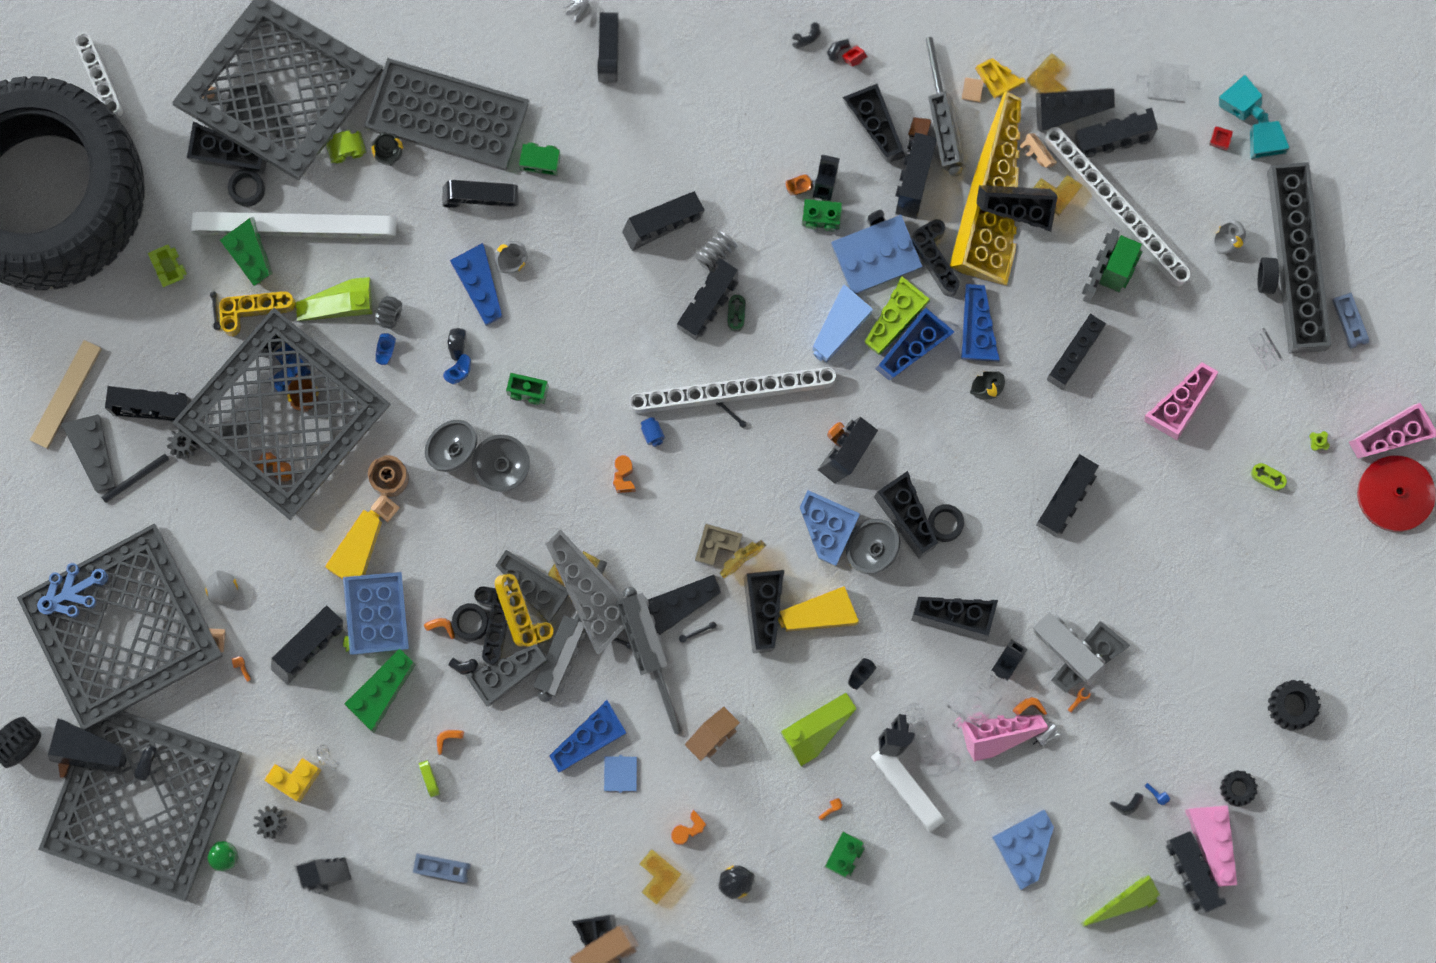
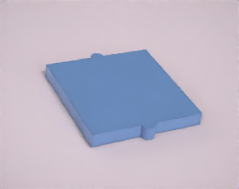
M619 755V757H605L604 791H618L619 793H622V791H637V757H623L622 755Z

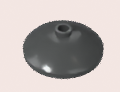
M451 420L437 427L428 438L425 446V458L428 464L433 469L441 472L453 471L463 466L472 457L477 447V433L473 426L464 420Z
M494 435L478 445L473 454L472 468L475 477L484 487L496 492H505L516 488L525 480L530 468V459L525 446L519 440L509 435ZM505 463L506 466L505 468L500 469L499 464Z
M871 519L861 523L851 533L847 542L846 555L850 565L863 574H877L884 571L898 556L900 550L899 533L890 522L883 519Z

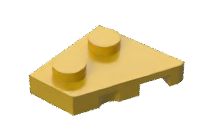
M993 58L977 65L975 68L994 99L1002 96L1005 91L1010 92L1026 82L1023 77L1018 78L1011 73L1012 70L1002 66Z

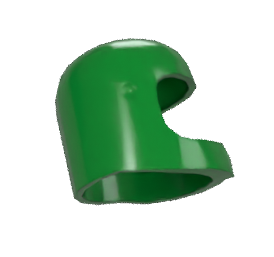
M226 841L214 843L208 853V863L216 871H228L238 861V851L235 846Z

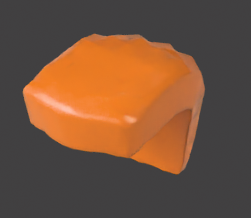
M803 174L787 180L785 186L789 195L795 196L812 190L813 181L809 175Z
M841 422L836 423L827 433L828 438L834 444L845 432L843 429L845 426Z
M437 618L423 625L426 631L443 626L446 628L450 638L455 639L452 623L446 618Z
M1033 697L1024 699L1013 709V712L1019 715L1027 707L1034 706L1043 715L1047 714L1041 702Z
M444 730L440 732L436 739L438 755L442 754L445 739H461L464 736V731Z

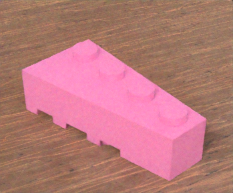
M1201 362L1157 406L1145 415L1144 422L1178 441L1216 381L1218 371Z
M1417 403L1348 443L1359 459L1436 437V429L1421 403Z
M1228 805L1185 810L1203 859L1210 868V879L1216 881L1219 887L1237 885Z

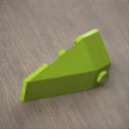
M370 277L349 279L296 302L297 321L373 314Z
M844 693L781 731L780 734L800 766L813 760L822 752L857 708L848 694Z
M1149 875L1143 876L1084 920L1081 925L1087 926L1143 908L1146 905L1150 908L1158 902L1156 898L1160 896V893Z

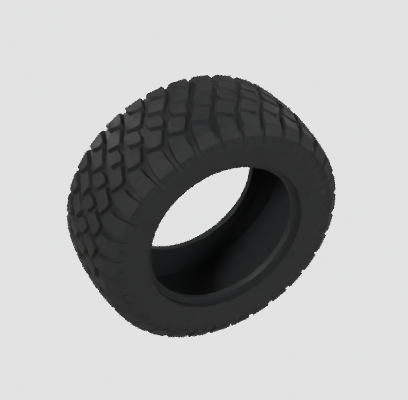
M22 76L12 78L9 82L6 79L0 81V157L13 146L31 138L41 136L62 137L72 140L86 149L89 158L90 176L87 190L78 207L69 217L56 226L35 233H13L0 229V283L8 286L14 285L15 288L26 290L32 287L34 290H48L52 286L55 290L66 288L71 282L73 285L86 280L88 275L93 277L103 270L102 267L105 265L109 266L118 257L117 254L123 252L130 242V236L134 235L138 226V219L141 218L145 197L144 174L139 154L128 131L117 116L98 98L84 89L63 80L48 79L43 76H32L30 78Z

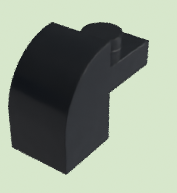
M821 155L813 192L814 198L831 201L840 158Z
M1011 639L991 671L995 672L997 677L1008 681L1028 649Z
M898 714L891 723V729L886 728L878 737L880 755L899 756L913 742L915 733L908 732L909 724L907 723L906 715Z

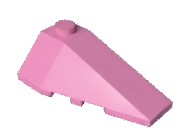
M1004 715L997 716V719H986V716H976L961 720L967 750L974 761L992 758L1048 730V726L1041 715H1017L1015 718L1008 719L1004 718Z

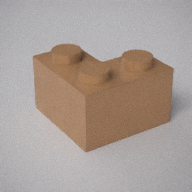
M723 706L700 726L685 743V746L700 761L706 757L710 759L717 752L716 747L720 748L727 741L726 737L730 739L737 732L735 728L740 722Z

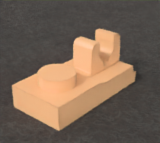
M1029 133L1025 141L1020 145L1021 148H1025L1027 145L1031 146L1030 151L1026 155L1032 156L1036 154V159L1042 167L1049 168L1057 163L1035 133Z

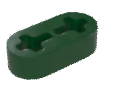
M738 294L731 296L728 305L727 323L732 331H740L745 323L746 302L744 297ZM737 299L740 303H743L739 305V311H735V305L732 304ZM735 315H738V321L741 322L738 323V326H734V323L731 322L734 321Z

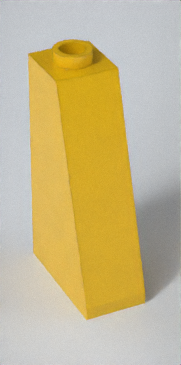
M363 510L325 565V568L342 580L343 577L365 575L382 522L378 519L380 516L372 510L369 512Z
M845 586L780 611V617H778L781 629L785 627L786 632L855 626L859 623Z

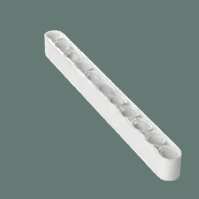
M1056 127L1049 129L1045 137V145L1124 232L1132 240L1142 244L1140 249L1173 285L1177 287L1185 285L1190 278V271L1186 265L1061 129ZM1054 135L1058 137L1059 140L1052 141L1050 139V136ZM1068 149L1071 154L1065 155L1062 150ZM1075 163H1081L1084 168H1077ZM1087 177H1094L1096 182H1089ZM1106 190L1109 195L1102 196L1100 191ZM1119 204L1121 210H1115L1112 205ZM1125 218H1132L1134 223L1128 224ZM1143 231L1147 237L1141 238L1138 232ZM1156 245L1159 251H1153L1150 246ZM1169 259L1172 265H1165L1163 260ZM1176 273H1182L1185 279H1178Z
M228 212L192 213L191 233L198 235H227L251 217L255 219L260 236L391 239L396 237L397 218L394 216Z
M824 367L636 393L630 398V408L636 414L716 404L719 402L825 389L834 385L836 373L832 368ZM829 374L832 376V380L824 381L822 376ZM809 376L814 381L811 384H806L803 379ZM787 379H791L795 384L788 387L784 382ZM767 382H774L776 387L768 389L765 385ZM753 384L757 389L754 392H750L747 390V386ZM730 387H736L738 389V392L736 394H730L728 392V389ZM715 389L718 390L719 395L711 397L709 392ZM698 392L700 398L693 400L690 398V394ZM673 395H680L681 400L673 402L671 397ZM659 397L663 401L661 404L655 405L652 403V400ZM636 400L644 402L641 407H635L633 403Z

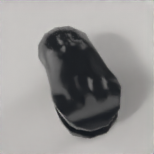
M813 22L811 24L808 36L802 37L799 33L794 34L792 39L799 42L792 43V46L799 49L814 42L821 34L819 23Z
M150 745L143 750L134 773V777L140 781H145L151 773V764L157 752L154 746Z

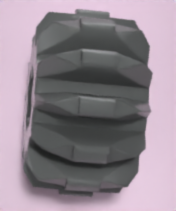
M392 296L382 298L375 314V322L383 328L392 329L395 327L401 316L402 302Z
M179 428L178 433L172 431L171 433L174 437L167 438L171 442L167 445L168 449H172L170 454L172 456L176 455L177 459H181L183 456L186 460L189 458L188 454L195 456L193 450H199L200 448L196 445L197 443ZM183 440H184L185 443H186V445H185L184 447H183L182 444H181V441H183Z
M268 805L265 806V812L259 809L258 813L261 816H254V819L258 820L259 823L253 824L255 828L260 827L257 830V834L263 833V838L266 839L269 834L272 839H275V832L282 835L280 827L284 829L287 827L282 824L283 821L287 820V817H281L284 811L279 810L277 812V806H273L270 810ZM270 817H272L274 824L269 827L266 821L267 819L271 820Z

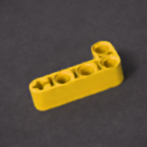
M285 291L226 297L219 303L220 325L228 336L233 337L238 335L241 330L240 317L267 315L273 308L280 313H288L295 309L296 302L293 296ZM285 299H288V300H289V301H287V305H284V304H283V303H285ZM265 301H271L269 307H263ZM246 303H253L250 309H244ZM227 305H234L231 311H225ZM229 323H235L233 329H226Z
M512 574L499 575L495 579L494 585L515 644L519 647H528L550 639L554 632L551 624L547 622L532 624L516 577ZM511 597L515 599L514 606L510 604ZM517 615L521 617L520 624L516 622ZM541 627H543L545 631L543 636H541L539 632ZM524 633L528 637L526 643L522 639Z

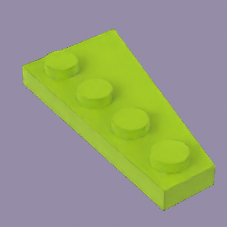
M902 276L896 289L893 290L887 305L884 306L878 321L875 322L865 340V344L879 356L930 302L926 295Z

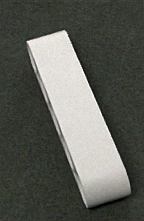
M81 33L76 36L75 45L99 100L109 109L112 106H117L113 113L119 119L124 111L100 54L91 37L86 33ZM84 42H89L87 46L81 47ZM91 58H96L93 63H88ZM98 74H103L100 79H95ZM105 90H110L107 95H102Z
M877 751L870 757L929 833L945 822L943 816L896 756L880 755L879 751Z

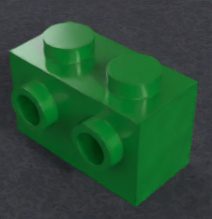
M532 142L523 144L519 162L520 171L557 176L561 158L560 149L552 145L542 147Z
M805 199L802 226L812 230L817 228H824L826 231L839 230L842 203Z
M510 372L506 393L510 396V399L515 401L525 399L529 400L528 403L533 405L545 404L549 384L546 380Z
M842 832L824 868L843 878H846L847 875L851 876L856 867L853 862L856 857L860 859L865 849L862 847L864 842Z

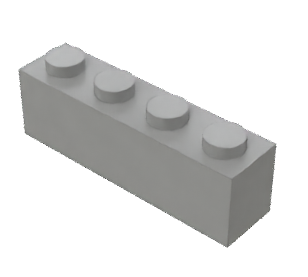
M1049 612L1033 627L1034 633L1090 686L1106 670L1105 661L1100 655H1094L1090 651L1091 647L1085 641L1080 642L1076 638L1078 636L1076 632L1071 628L1067 629L1063 625L1064 621L1058 615L1053 616Z

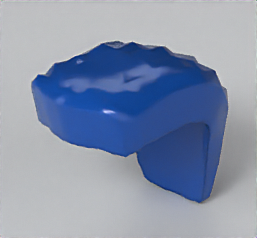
M389 333L380 334L377 343L375 360L380 365H387L394 350L396 338Z
M462 354L454 366L445 370L443 374L444 379L453 385L464 380L470 372V357Z

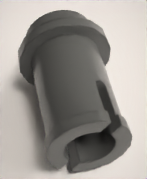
M246 425L236 426L237 435L247 433ZM233 426L223 427V437L234 436Z

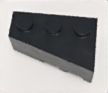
M861 416L856 420L852 419L845 427L847 430L838 438L834 448L817 469L834 484L852 474L878 432L875 427Z
M604 915L572 921L585 947L616 928L615 915Z

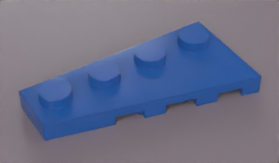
M481 243L451 259L450 262L484 324L487 326L502 318L484 244Z
M965 285L961 359L999 362L1000 359L985 285Z
M608 700L594 711L582 725L549 755L559 773L627 734Z

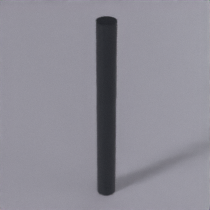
M164 453L101 498L107 503L168 461V456Z

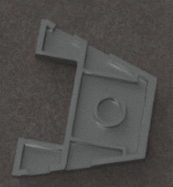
M268 81L259 82L263 105L278 103ZM257 87L246 88L248 96L258 94ZM244 89L233 90L234 98L245 96ZM230 91L228 99H232ZM259 98L249 100L250 107L261 106ZM246 100L235 102L237 110L247 108ZM227 103V111L234 110L233 103ZM275 107L264 109L266 117L276 115ZM278 107L279 114H284L281 107ZM262 110L251 111L253 119L263 117ZM248 112L238 114L239 121L250 120ZM235 114L229 115L232 118L236 119ZM280 118L281 126L289 125L286 118ZM274 119L275 127H279L277 119ZM292 129L283 130L284 137L294 135ZM275 131L276 137H281L280 131Z

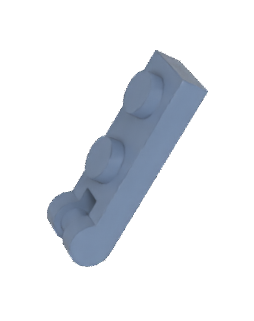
M1352 293L1333 298L1332 301L1347 338L1349 348H1355L1361 343L1363 345L1369 343L1368 334ZM1358 331L1359 336L1354 337L1353 332Z
M416 853L412 873L467 883V871L470 870L471 864ZM454 867L460 868L459 876L453 875Z

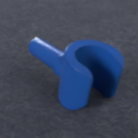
M1147 783L1145 785L1156 797L1160 805H1165L1170 801V797L1166 792L1159 794L1150 784Z

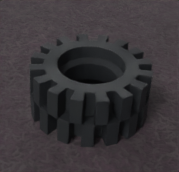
M1243 770L1230 772L1221 781V796H1224L1225 802H1229L1230 805L1237 807L1247 805L1255 799V795L1258 792L1256 790L1258 784L1255 783L1256 779L1252 778L1250 773H1246ZM1235 781H1241L1245 784L1246 792L1244 795L1237 796L1232 792V784Z

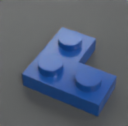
M285 344V351H295L288 344ZM282 347L275 352H282ZM296 354L286 355V364H297ZM283 355L275 356L283 365ZM307 366L300 367L301 376L311 374ZM297 367L287 368V378L298 375ZM284 368L274 375V379L284 378ZM285 381L274 382L278 392L285 391Z

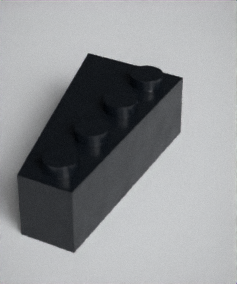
M1114 88L1035 92L1037 130L1039 131L1115 108Z
M1152 107L1145 109L1146 113L1137 115L1135 112L1129 114L1128 117L1121 121L1118 118L1106 122L1105 126L1099 123L1076 130L1074 137L1077 148L1089 158L1103 151L1104 153H1110L1116 148L1128 149L1134 144L1140 143V145L1150 143L1158 129Z
M193 121L187 152L188 160L194 163L232 169H250L265 174L267 164L265 160L215 130Z
M979 185L976 204L983 211L1008 217L1014 221L1027 223L1030 226L1039 227L1051 232L1058 196L1051 189Z
M693 191L629 217L622 233L629 247L634 251L674 230L681 229L690 222L695 223L699 221L705 209L696 192Z
M721 258L716 262L717 269L715 272L710 271L706 277V286L699 288L694 297L696 301L694 303L690 302L677 322V328L694 340L705 334L708 322L714 321L718 314L716 312L717 309L726 304L729 298L727 295L730 291H734L739 284L738 269Z
M107 386L105 409L117 417L174 421L191 402V399L185 393L180 392L168 394L165 391L153 392L143 389Z
M1079 454L1036 526L1055 537L1058 533L1062 534L1068 525L1065 523L1068 516L1072 518L1078 509L1075 507L1078 500L1082 502L1087 492L1085 489L1087 485L1092 486L1097 476L1094 474L1099 465Z
M906 471L878 490L874 499L920 559L933 550L938 541L929 520L926 518L923 505L918 499L917 491L911 482L909 472Z
M785 570L746 573L743 577L753 653L772 652L775 649Z
M326 605L271 658V670L288 685L315 658L320 650L326 648L333 636L337 637L342 632L343 620Z
M1188 831L1167 840L1166 850L1169 856H1173L1176 862L1174 868L1177 874H1181L1184 880L1182 886L1185 892L1189 893L1192 898L1190 904L1193 910L1197 911L1198 914H1203L1227 904L1225 898L1220 899L1218 895L1220 888L1217 882L1209 877L1211 873L1205 860L1201 861L1200 859L1202 852L1192 832Z
M345 857L334 858L333 861L331 858L314 859L295 866L302 889L312 893L315 892V894L328 892L329 887L352 880Z

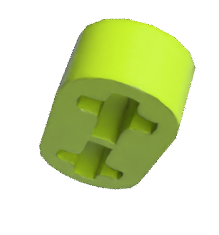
M1258 463L1251 470V476L1255 481L1274 491L1283 489L1287 483L1284 474L1266 464ZM1260 468H1262V469H1263V473L1266 474L1267 476H1265V475H1261L1260 477L1257 476L1258 472H1257L1256 470H1259ZM1270 477L1273 479L1279 477L1282 485L1275 486V481L1270 479Z
M425 760L418 763L430 797L440 795L429 761Z

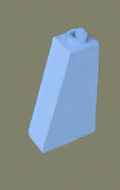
M845 284L842 286L813 345V355L818 360H824L826 363L868 319L873 311L868 304Z

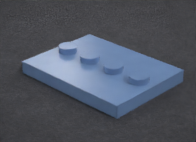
M902 215L831 242L848 287L855 294L922 268Z
M402 572L343 577L350 655L396 651L399 648L401 650L409 649Z

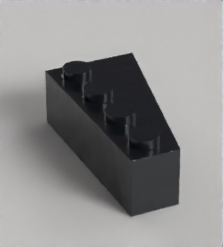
M878 83L843 96L844 104L885 161L891 163L904 158V150Z
M915 132L914 139L909 140L907 150L911 151L910 155H905L903 165L906 166V170L901 171L899 181H902V186H897L895 197L899 198L895 214L917 219L936 145V137Z
M918 597L911 621L986 642L990 634L998 600Z

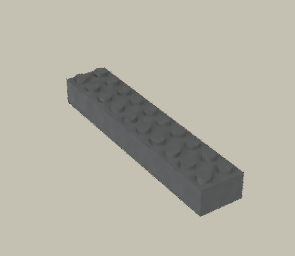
M1309 162L1271 165L1267 175L1277 259L1279 262L1289 354L1327 351L1331 347V337Z

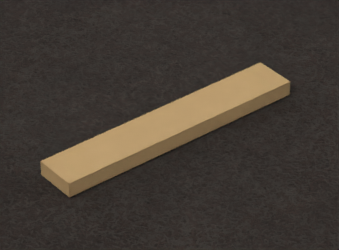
M83 340L30 441L46 449L50 447L61 423H63L102 350L100 347Z

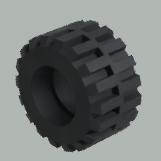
M1290 680L1277 686L1271 692V697L1268 699V703H1270L1268 711H1271L1270 717L1276 720L1274 722L1276 725L1280 724L1281 728L1294 731L1303 729L1316 720L1315 718L1320 714L1318 710L1321 708V704L1318 701L1321 699L1320 696H1316V689L1310 688L1311 684H1305L1302 680ZM1294 694L1302 699L1304 711L1300 716H1292L1286 711L1284 701L1287 695Z
M18 717L0 730V764L4 768L13 767L24 760L35 749L41 739V732L26 717Z

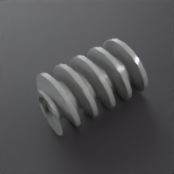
M721 231L717 233L718 238L714 236L711 239L712 242L706 243L707 248L701 247L702 253H695L700 265L708 272H710L708 266L715 268L714 261H717L719 256L726 258L724 251L732 252L730 246L737 248L734 240L728 234Z

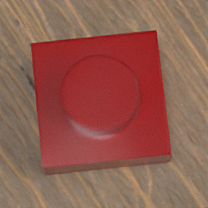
M855 46L843 54L842 58L844 62L854 67L861 64L867 58V54L863 49Z
M1215 126L1209 145L1227 151L1233 131Z

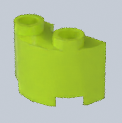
M350 130L336 133L333 135V139L329 140L326 144L330 162L335 164L344 162L346 157L352 156L353 159H356L367 153L360 131H356L353 134L350 133Z
M167 244L147 253L162 287L182 280L184 275H187L183 264L179 265L176 259L179 255L175 247L171 248Z

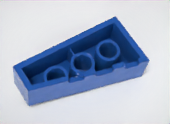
M925 308L875 369L890 381L950 337L955 331Z

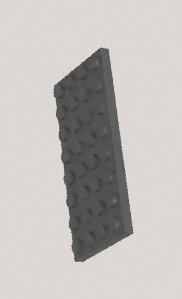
M387 58L364 128L379 133H392L397 135L399 139L507 170L530 101L523 97Z

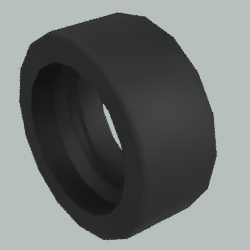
M238 170L232 174L228 181V192L234 202L240 206H254L264 197V182L259 174L253 170ZM247 177L252 178L257 183L256 193L249 198L238 196L235 189L238 181Z
M1262 257L1258 267V292L1275 294L1279 280L1278 259Z
M942 504L935 507L928 518L936 539L941 542L955 540L961 534L964 527L962 512L950 504ZM942 512L953 514L957 520V527L950 534H942L935 528V518Z
M466 603L455 610L452 616V627L461 639L475 641L481 639L486 634L489 618L481 606L474 603ZM467 611L478 613L482 619V625L475 633L463 632L459 626L461 615Z

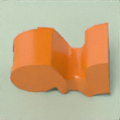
M263 452L259 460H263ZM271 452L266 453V460L277 459ZM277 462L266 463L267 469L272 465L273 473L278 472ZM280 462L281 472L291 471L290 464ZM257 464L256 467L264 473L263 464ZM292 474L281 475L282 481L292 479Z
M626 455L618 456L615 460L617 472L614 473L613 486L616 488L617 493L636 492L631 481H623L626 476L633 472L632 462Z
M695 810L690 815V820L694 823L692 828L679 824L673 829L671 838L675 844L683 845L688 841L689 835L694 837L703 833L706 823Z

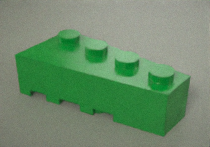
M399 648L344 705L371 732L375 733L379 723L386 715L387 710L392 702H394L398 692L405 684L416 664Z

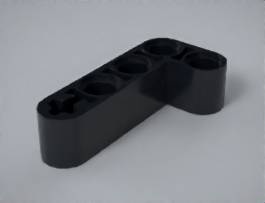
M600 12L598 82H617L618 12Z
M449 180L442 187V206L445 208H457L460 204L515 207L518 206V185Z
M934 219L916 229L911 240L917 254L942 293L946 296H954L960 286L959 279L935 244L944 235L945 223L940 219ZM937 226L941 229V232L935 233L931 228ZM922 236L925 238V241L918 242L915 238ZM931 251L935 254V257L928 258L925 253ZM942 267L945 269V273L939 274L935 269ZM947 284L954 285L953 289L951 287L947 288Z
M481 586L475 590L474 597L479 605L491 607L482 658L487 665H493L501 659L508 623L502 606L498 603L499 597L496 589ZM481 592L489 593L487 600H479ZM497 614L504 615V620L501 623L494 622V617ZM493 633L500 634V639L497 642L490 640ZM488 645L494 647L493 653L496 656V658H492V661H490L487 657V655H491L492 648L488 647Z

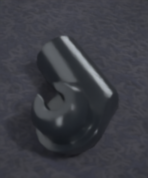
M849 39L831 44L827 51L830 61L839 59L838 53L840 50L850 48Z
M452 658L448 666L458 673L465 675L473 673L478 667V662L475 659H470L467 662L461 663Z

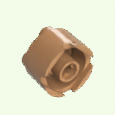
M386 455L375 459L368 469L369 482L373 489L381 496L397 497L408 485V471L397 457ZM391 473V478L386 479L384 477L385 475H389Z

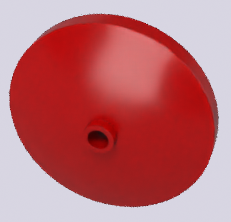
M1392 455L1378 459L1363 472L1358 483L1357 498L1363 514L1375 526L1390 532H1404L1419 526L1429 517L1435 505L1436 489L1431 475L1420 463L1409 457Z

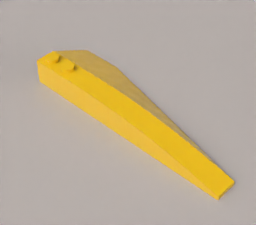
M1007 91L1003 94L984 144L968 194L950 262V267L960 273L1001 285H1007L1016 252V243H1013L1014 235H1016L1017 227L1015 226V221L1011 218L983 211L976 204L979 185L1018 187L1019 168L1017 167V159H1019V150H1017L1018 140H1020L1018 123L1021 121V98Z

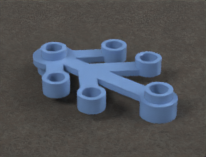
M75 563L68 564L66 567L68 574L62 592L55 596L57 587L62 582V576L54 572L49 576L51 583L47 595L41 597L38 601V610L44 615H50L56 611L67 614L71 618L77 617L79 609L76 606L70 605L66 607L59 603L68 600L83 604L87 608L95 607L96 599L94 597H84L76 594L93 584L104 585L108 581V574L103 569H96L92 572L91 577L73 586L75 577L80 569ZM75 566L76 570L70 572L71 567ZM101 573V578L96 579V575ZM55 576H58L59 579L56 582H53V578ZM89 599L93 600L91 605H87ZM50 602L49 607L44 608V604ZM75 609V613L70 615V610Z

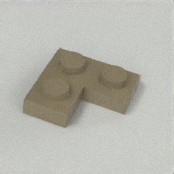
M705 523L695 561L714 566L719 548L738 553L743 534Z

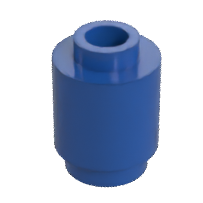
M654 417L640 423L647 445L656 447L663 443L662 440L665 439L659 422Z

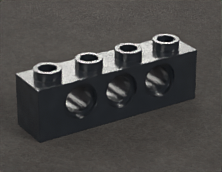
M1090 313L1050 372L1047 381L1063 390L1103 331L1106 323Z

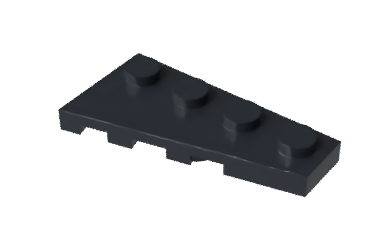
M715 575L648 599V609L650 615L654 617L656 633L662 635V633L675 626L682 619L688 617L695 610L721 594Z

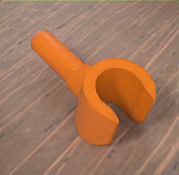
M241 656L232 658L233 667H240L246 681H250L251 678L246 670L244 658Z
M1085 688L1080 689L1077 693L1075 702L1068 708L1070 713L1078 704L1090 697L1091 693L1086 697L1081 695Z
M839 798L830 801L832 808L822 813L818 817L820 820L842 808Z

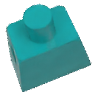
M1243 75L1219 96V107L1242 121L1246 120L1250 115L1259 120L1265 114V111L1261 108L1263 96L1246 75Z
M1265 113L1258 120V124H1254L1250 129L1251 159L1283 155L1289 150V144L1280 122H1270L1268 113Z

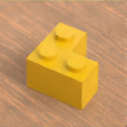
M301 758L292 773L274 764L264 781L300 803L322 770L306 759Z

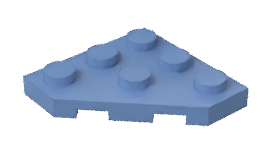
M807 490L800 505V510L818 559L837 566L860 513Z
M1045 809L992 837L1020 890L1038 881L1054 828Z

